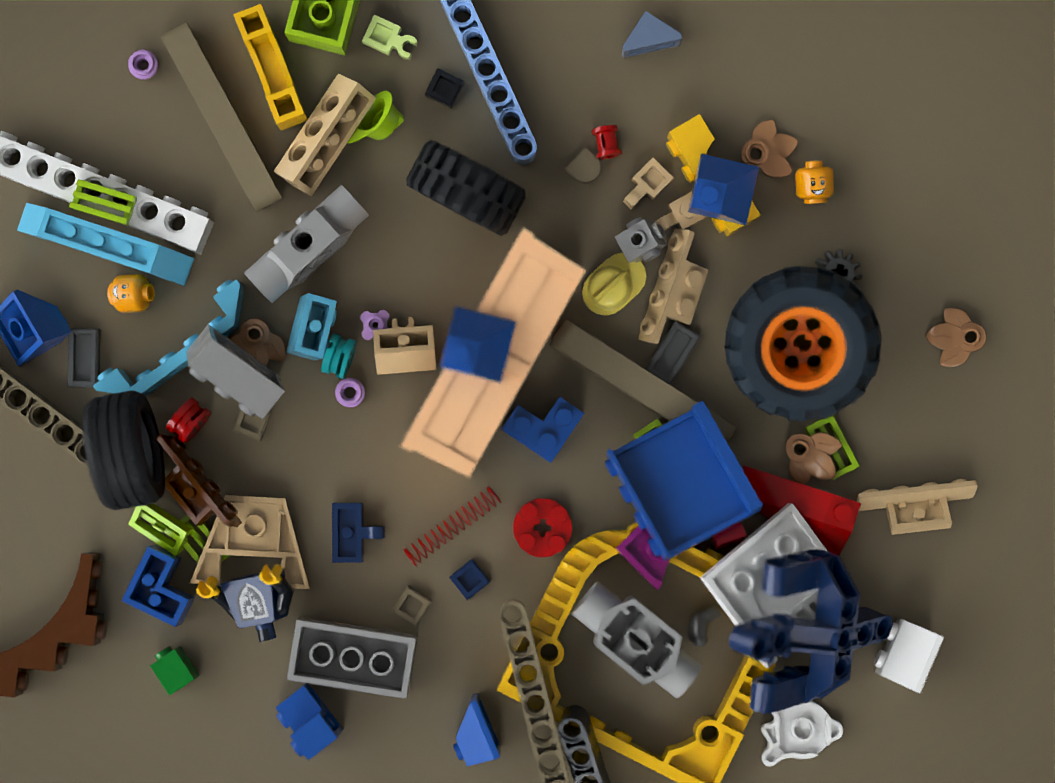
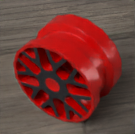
M191 397L171 417L166 425V429L170 433L178 434V439L186 444L202 429L212 412L207 408L202 409L199 406V402L194 397Z

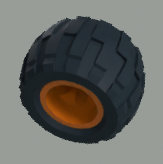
M794 266L765 275L753 283L739 298L731 312L726 328L725 354L727 365L734 379L733 381L741 393L756 404L757 408L770 415L774 414L787 418L788 421L805 422V420L825 419L839 414L838 411L851 403L854 404L866 392L865 389L876 375L880 363L882 338L880 325L873 307L864 294L851 281L833 271L820 267ZM815 318L819 320V326L815 329H810L806 325L807 320ZM790 319H795L797 326L795 329L789 330L784 326V323ZM804 334L806 340H811V343L807 348L799 349V344L793 342L797 336ZM821 336L830 337L831 343L828 347L819 346L818 340ZM779 337L787 341V345L782 349L774 346V341ZM810 356H819L820 363L817 366H810L807 362ZM787 357H797L798 364L795 367L787 366L785 363Z

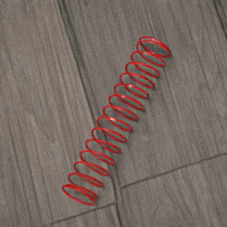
M490 486L486 487V489H487V491H488L490 497L492 498L494 504H493L482 492H480V495L482 496L484 502L486 503V505H487V507H488V509H487V508L474 496V500L476 501V503H477L478 507L480 508L482 514H481L469 501H467V503H468V505L470 506L472 512L474 513L476 519H475L463 506H461V508H462V510L464 511V513H465L467 519L469 520L470 524L455 510V513H456V515L458 516V518H459L461 524L463 525V528L449 515V518H450L451 522L453 523V525H454V527H455L457 533H456L444 520H442L443 523H444V525H445V527L447 528V530H448V532H449L451 538L439 527V525L436 524V526H437L439 532L441 533V535H442V537H443L445 543L433 532L432 529H430V531H431L433 537L435 538V540H436V542H437V544H438L439 547H437V546L427 537V535L424 534V537L426 538V540H427V542L429 543V545H430V547H431V549H432L433 552H431V551L421 542V540H420L419 538H417L418 542L420 543L421 547L423 548V550H424V552H425V554H426V557L415 547V545H414L413 543H411V545H412V547L414 548L415 552L417 553V555H418L420 561H418V560L409 552V550H408L407 548H405V549H403V550H404L405 554L407 555V557L410 559V561H411L415 566H417V564L415 563V561L413 560V558H414L417 562H419V563L422 562V561H421V558H420V556H419V554H418V552H419L424 558H428V555H427V553H426L424 547H425L430 553L434 554V550H433V548H432L430 542H431L436 548L440 549V545H439V543H438L436 537H437L443 544H447V542H446V540H445V538H444L442 532H443L449 539L453 540L452 534H451V532L449 531L448 527H449L456 535H459L458 529H457V527L455 526L454 522H455L462 530L465 531V526H464L463 522L461 521L460 517H461L468 525L471 526V525H472V524H471V521H470L469 517L467 516L466 512H467L475 521H478V518H477V516H476L474 510L472 509V507H473L481 516L484 517V513H483V511H482L480 505L478 504V502H479L488 512H490V508H489V506H488L486 500L484 499V497H485L494 507H497V505H496V503H495V501H494L492 495L490 494V492L496 497V499L499 501V503H501V501H500L499 498L496 496V494L493 492V490L490 488Z

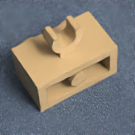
M408 317V325L406 327H399L397 318L392 320V328L373 330L377 375L436 370L433 325L414 327L413 318Z

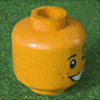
M822 160L805 161V167L797 169L795 173L797 197L804 199L805 204L826 203L827 198L834 194L833 169L823 166Z
M122 274L116 276L113 282L109 284L107 294L110 304L119 312H142L154 300L155 290L153 285L142 274Z

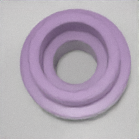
M138 50L129 58L128 67L136 78L146 80L156 74L158 60L152 52ZM142 61H148L149 63L148 68L145 70H140L139 68Z
M345 378L336 386L335 396L341 405L355 407L363 401L365 389L359 380ZM349 387H353L356 391L353 398H347L345 395V391Z

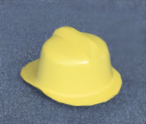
M623 253L614 254L595 269L584 282L582 289L583 301L596 314L606 316L617 313L637 296L644 287L647 277L644 265L641 261L628 263Z

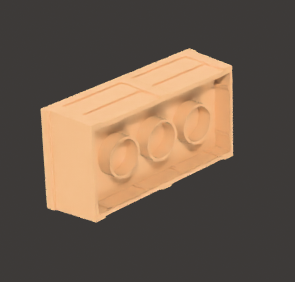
M525 228L522 229L476 311L516 322L501 383L444 368L401 444V447L411 452L417 451L467 477H470L585 272L583 268L534 238V234Z

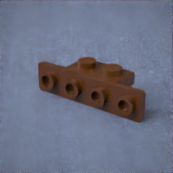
M160 434L156 440L177 465L165 477V487L193 523L201 526L215 513L225 526L239 527L242 521L237 516V509L233 504L223 499L219 494L221 491L219 486L211 479H207L202 472V465L185 451V444L176 436L171 437Z

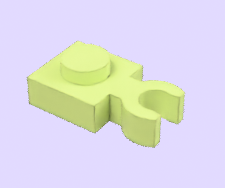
M376 15L373 16L362 39L364 45L388 56L392 49H395L400 57L406 60H410L412 56L409 52L403 50V46L407 43L417 46L418 41L411 35L399 36L402 30L400 26Z

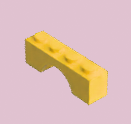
M262 4L233 14L261 80L265 97L276 125L282 131L307 121L308 118Z
M700 114L671 130L667 136L669 141L666 142L674 158L678 156L684 166L681 167V170L689 183L695 182L701 154L706 155L715 140ZM751 201L746 225L755 221L761 215L753 201ZM711 218L718 232L722 233L724 231L727 237L746 226Z

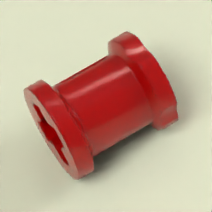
M604 125L591 130L592 135L596 137L598 148L596 159L606 160L622 155V150L618 148L617 125Z

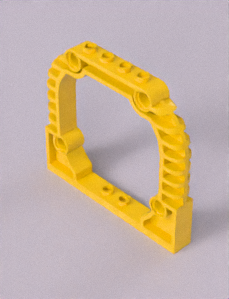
M637 522L629 525L626 530H606L595 533L574 545L559 564L530 622L554 719L558 722L561 721L563 711L566 709L558 705L561 692L554 674V667L559 665L564 657L563 644L558 639L559 633L586 579L598 564L616 554H620L615 548L638 527ZM693 546L672 557L669 562L701 577L719 562L723 555L709 548L704 553ZM523 636L516 650L523 651L529 646L528 638ZM546 644H553L558 649L557 655L552 659H546L541 655V648ZM744 655L713 717L702 716L697 719L693 726V736L677 744L666 746L661 757L631 742L633 737L618 729L613 733L605 729L606 723L590 716L597 742L677 783H720L744 736L743 731L753 713V710L749 707L752 680L763 676L764 672L773 673L776 662L771 667L766 668L760 661ZM510 661L497 686V691L521 703ZM525 665L520 669L519 674L525 680H532L536 676L537 671L533 666ZM532 695L527 700L528 706L534 710L540 709L545 702L539 695ZM574 721L568 722L571 726H580L578 723ZM709 725L716 727L717 732L714 738L709 740L702 738L701 732L704 727Z

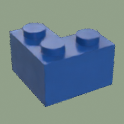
M561 397L558 398L544 421L518 405L501 430L551 463L584 413Z
M157 545L148 546L121 601L174 627L183 624L195 597L169 585L182 557L174 556Z
M309 683L304 684L276 707L279 712L276 714L278 720L285 728L290 727L294 731L290 735L293 740L291 742L292 748L300 757L305 756L308 760L337 739L343 731V727Z

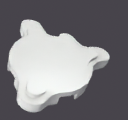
M813 701L772 713L773 720L763 723L760 727L768 743L762 752L761 760L766 766L772 767L786 758H814L826 746H829L832 741L842 737L843 726L839 721L832 719L819 704Z

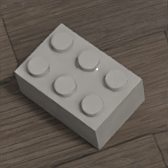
M209 324L186 351L188 365L191 368L190 373L202 382H205L206 379L216 386L214 390L225 399L229 400L232 397L240 403L238 405L239 408L251 417L256 414L263 419L285 392L278 374Z

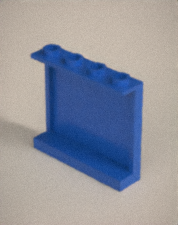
M703 400L693 405L691 411L614 451L611 448L607 450L608 460L604 461L607 470L612 477L617 475L622 484L619 487V491L627 504L632 502L637 511L633 514L635 521L641 530L646 528L651 537L648 540V544L656 557L661 555L664 562L756 514L763 506Z

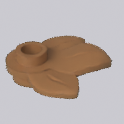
M774 120L764 121L755 127L752 140H749L741 150L742 161L744 164L759 167L769 177H785L792 173V168L786 158L794 151L798 140L787 134H776ZM751 150H758L761 155L760 158L753 159L750 155Z
M949 308L944 310L945 323L932 327L926 333V338L934 346L943 349L940 365L954 367L965 363L971 352L978 351L984 346L986 332L981 325L971 322L969 316L963 310ZM970 331L975 332L977 335V339L973 343H969L965 339V335Z
M260 318L246 320L240 328V333L230 338L232 342L265 366L268 364V359L285 361L286 348L282 338L270 332L267 323ZM253 328L258 329L260 336L253 338L250 336L249 331Z
M818 432L811 436L805 433H796L790 436L786 442L785 451L791 459L789 465L791 476L801 484L807 483L811 475L822 480L834 478L836 475L835 465L830 455L842 446L841 442L836 437L825 432ZM803 444L806 447L805 452H796L795 445Z

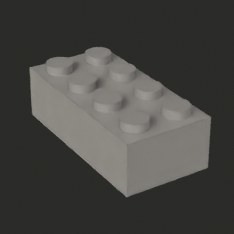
M300 617L296 620L287 680L406 699L410 689L418 635Z

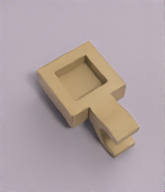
M652 158L632 178V181L637 186L624 198L623 203L632 210L645 195L653 200L674 177Z
M692 192L668 204L667 207L671 213L656 220L664 231L676 224L679 229L685 230L707 218V216L688 212Z

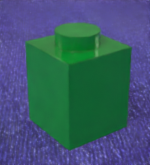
M170 646L155 655L157 661L150 665L169 696L200 676L181 646L174 650Z

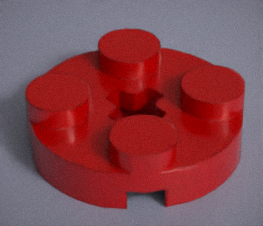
M537 498L523 505L518 511L513 522V534L519 547L529 555L540 558L551 557L561 552L569 542L572 534V522L566 509L559 503L547 498ZM540 519H545L546 524L551 526V531H547L545 536H539V531L534 530V524H539Z

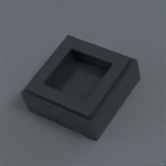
M437 68L425 92V96L452 109L464 84V80Z

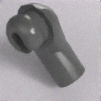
M714 603L696 613L690 619L688 636L689 640L697 647H702L708 642V637L706 636L708 624L721 616Z

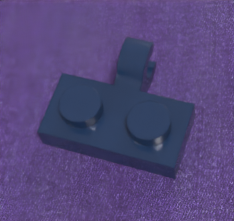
M332 503V563H362L363 539L385 538V526H363V503Z

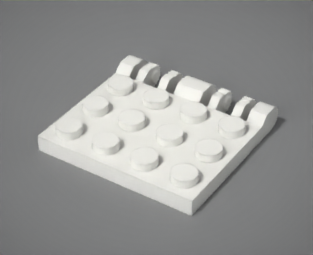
M787 503L704 573L700 579L735 626L749 622L752 619L773 616L774 613H787L793 618L815 620L818 589L786 597L766 595V591L762 589L764 561L810 549L827 550L794 504ZM774 657V662L767 663V662H761V661H760V663H761L764 667L769 668V667H771L778 659H777V657Z

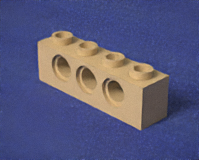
M337 74L273 172L292 186L312 196L376 100V97L358 82Z

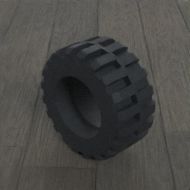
M433 140L424 144L406 178L408 187L500 236L508 233L526 199L525 190L514 182Z

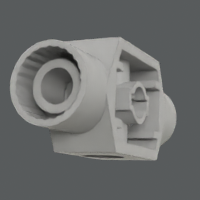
M340 185L311 213L310 211L304 212L296 220L297 226L289 233L287 231L282 232L273 241L275 246L259 258L244 274L271 303H274L288 289L304 282L346 244L354 229L369 217V214ZM307 239H312V245L303 250L301 248L302 243Z
M599 581L586 592L572 611L574 617L595 633L594 645L643 685L655 681L673 697L678 698L689 688L702 669V664L680 647L682 636L632 596L621 600Z

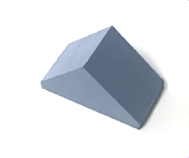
M645 11L624 43L621 52L622 57L626 58L680 46L682 40L681 33Z

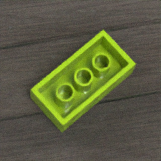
M293 0L284 33L289 42L346 56L360 0Z

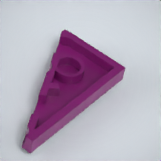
M638 526L615 549L655 590H658L662 585V579L670 559L664 562L661 555L657 557L654 555L648 544V540L651 539L646 528L641 530Z

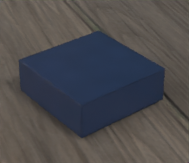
M473 558L449 576L466 600L470 599L491 582Z

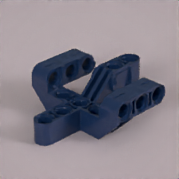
M810 549L764 561L762 589L766 591V595L786 597L818 589L815 620L793 618L787 613H774L773 616L752 619L749 622L738 624L731 631L729 637L730 648L761 662H774V657L781 655L789 658L791 651L811 653L810 666H785L784 670L774 673L764 672L763 676L754 678L751 685L750 709L758 713H774L796 705L809 703L816 698H824L850 680L853 650L882 642L889 637L893 626L892 618L868 607H859L860 593L839 555L824 550Z

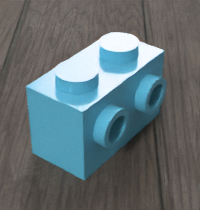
M310 293L300 296L286 353L310 360L323 359L326 348L330 344V339L328 338L330 327H333L337 316V310H335L337 301Z

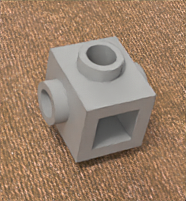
M642 217L626 224L627 230L615 236L628 263H637L643 259L645 262L659 256L661 254L659 250L667 245L663 239L666 235L662 226L657 221L654 222L653 219H642Z

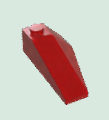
M742 466V470L763 505L759 513L770 519L787 503H793L826 550L840 555L853 531L861 503L754 468Z

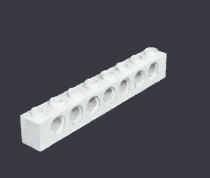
M4 131L0 132V176L69 203L73 201L74 197L72 195L77 188V179L93 184H102L103 187L136 196L137 201L129 227L197 254H202L214 224L212 220L207 218L208 212L194 206L191 207L190 211L181 208V202L165 195L163 200L152 196L154 191L146 187L137 185L136 189L125 185L127 180L113 174H110L108 178L98 175L99 169L82 163L80 168L71 164L72 159L55 152L54 157L44 153L45 148L29 141L25 146L16 142L18 137ZM20 152V161L15 165H11L10 157L12 154ZM42 163H47L48 171L46 174L38 176V166ZM74 173L76 177L74 184L70 187H65V177L68 174ZM84 188L83 193L91 195V190ZM103 193L99 196V198L115 203L119 201V198ZM83 199L80 201V205L124 217L125 214L123 211ZM153 205L157 206L158 213L156 217L147 220L145 216L147 208ZM183 216L185 218L184 227L181 230H174L172 227L174 219Z

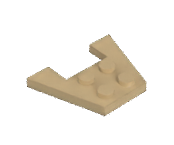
M225 495L224 500L235 506L238 511L237 516L242 521V524L239 527L225 526L218 516L216 517L190 583L198 584L202 580L206 584L207 578L214 576L218 580L217 585H220L222 555L282 558L281 566L284 568L285 578L292 588L310 589L286 498Z

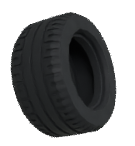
M134 390L95 397L85 406L83 412V438L90 476L102 504L112 510L128 509L156 503L165 491V464L162 446L156 440L160 435L156 419L145 395Z

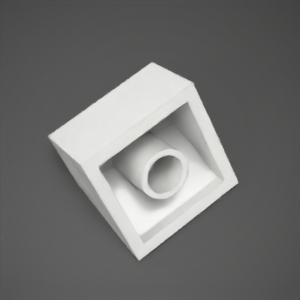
M897 617L896 622H893L884 650L880 649L874 660V666H876L875 673L921 693L944 637Z

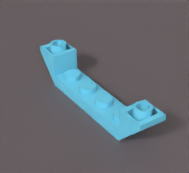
M26 203L17 229L19 232L74 248L183 286L186 285L195 259L164 246L30 203Z
M230 279L221 284L216 289L218 293L213 296L227 316L225 318L219 316L212 320L209 325L225 337L239 328L245 286L237 279L233 282ZM194 334L184 341L183 345L185 347L176 354L172 351L159 360L161 365L153 371L147 369L135 378L136 384L131 381L124 370L109 368L97 377L99 381L93 385L94 389L114 394L134 390L144 394L146 397L188 366L186 351L199 335Z

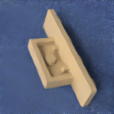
M674 229L670 236L664 261L659 267V276L655 288L649 298V306L645 318L640 325L638 340L658 344L667 318L684 325H691L708 273V269L686 260L695 234L693 231Z
M957 479L945 484L929 482L919 487L897 486L891 490L883 491L869 489L859 493L856 502L861 503L859 511L886 508L891 535L951 528L952 525L947 501L973 498L978 485L976 480Z

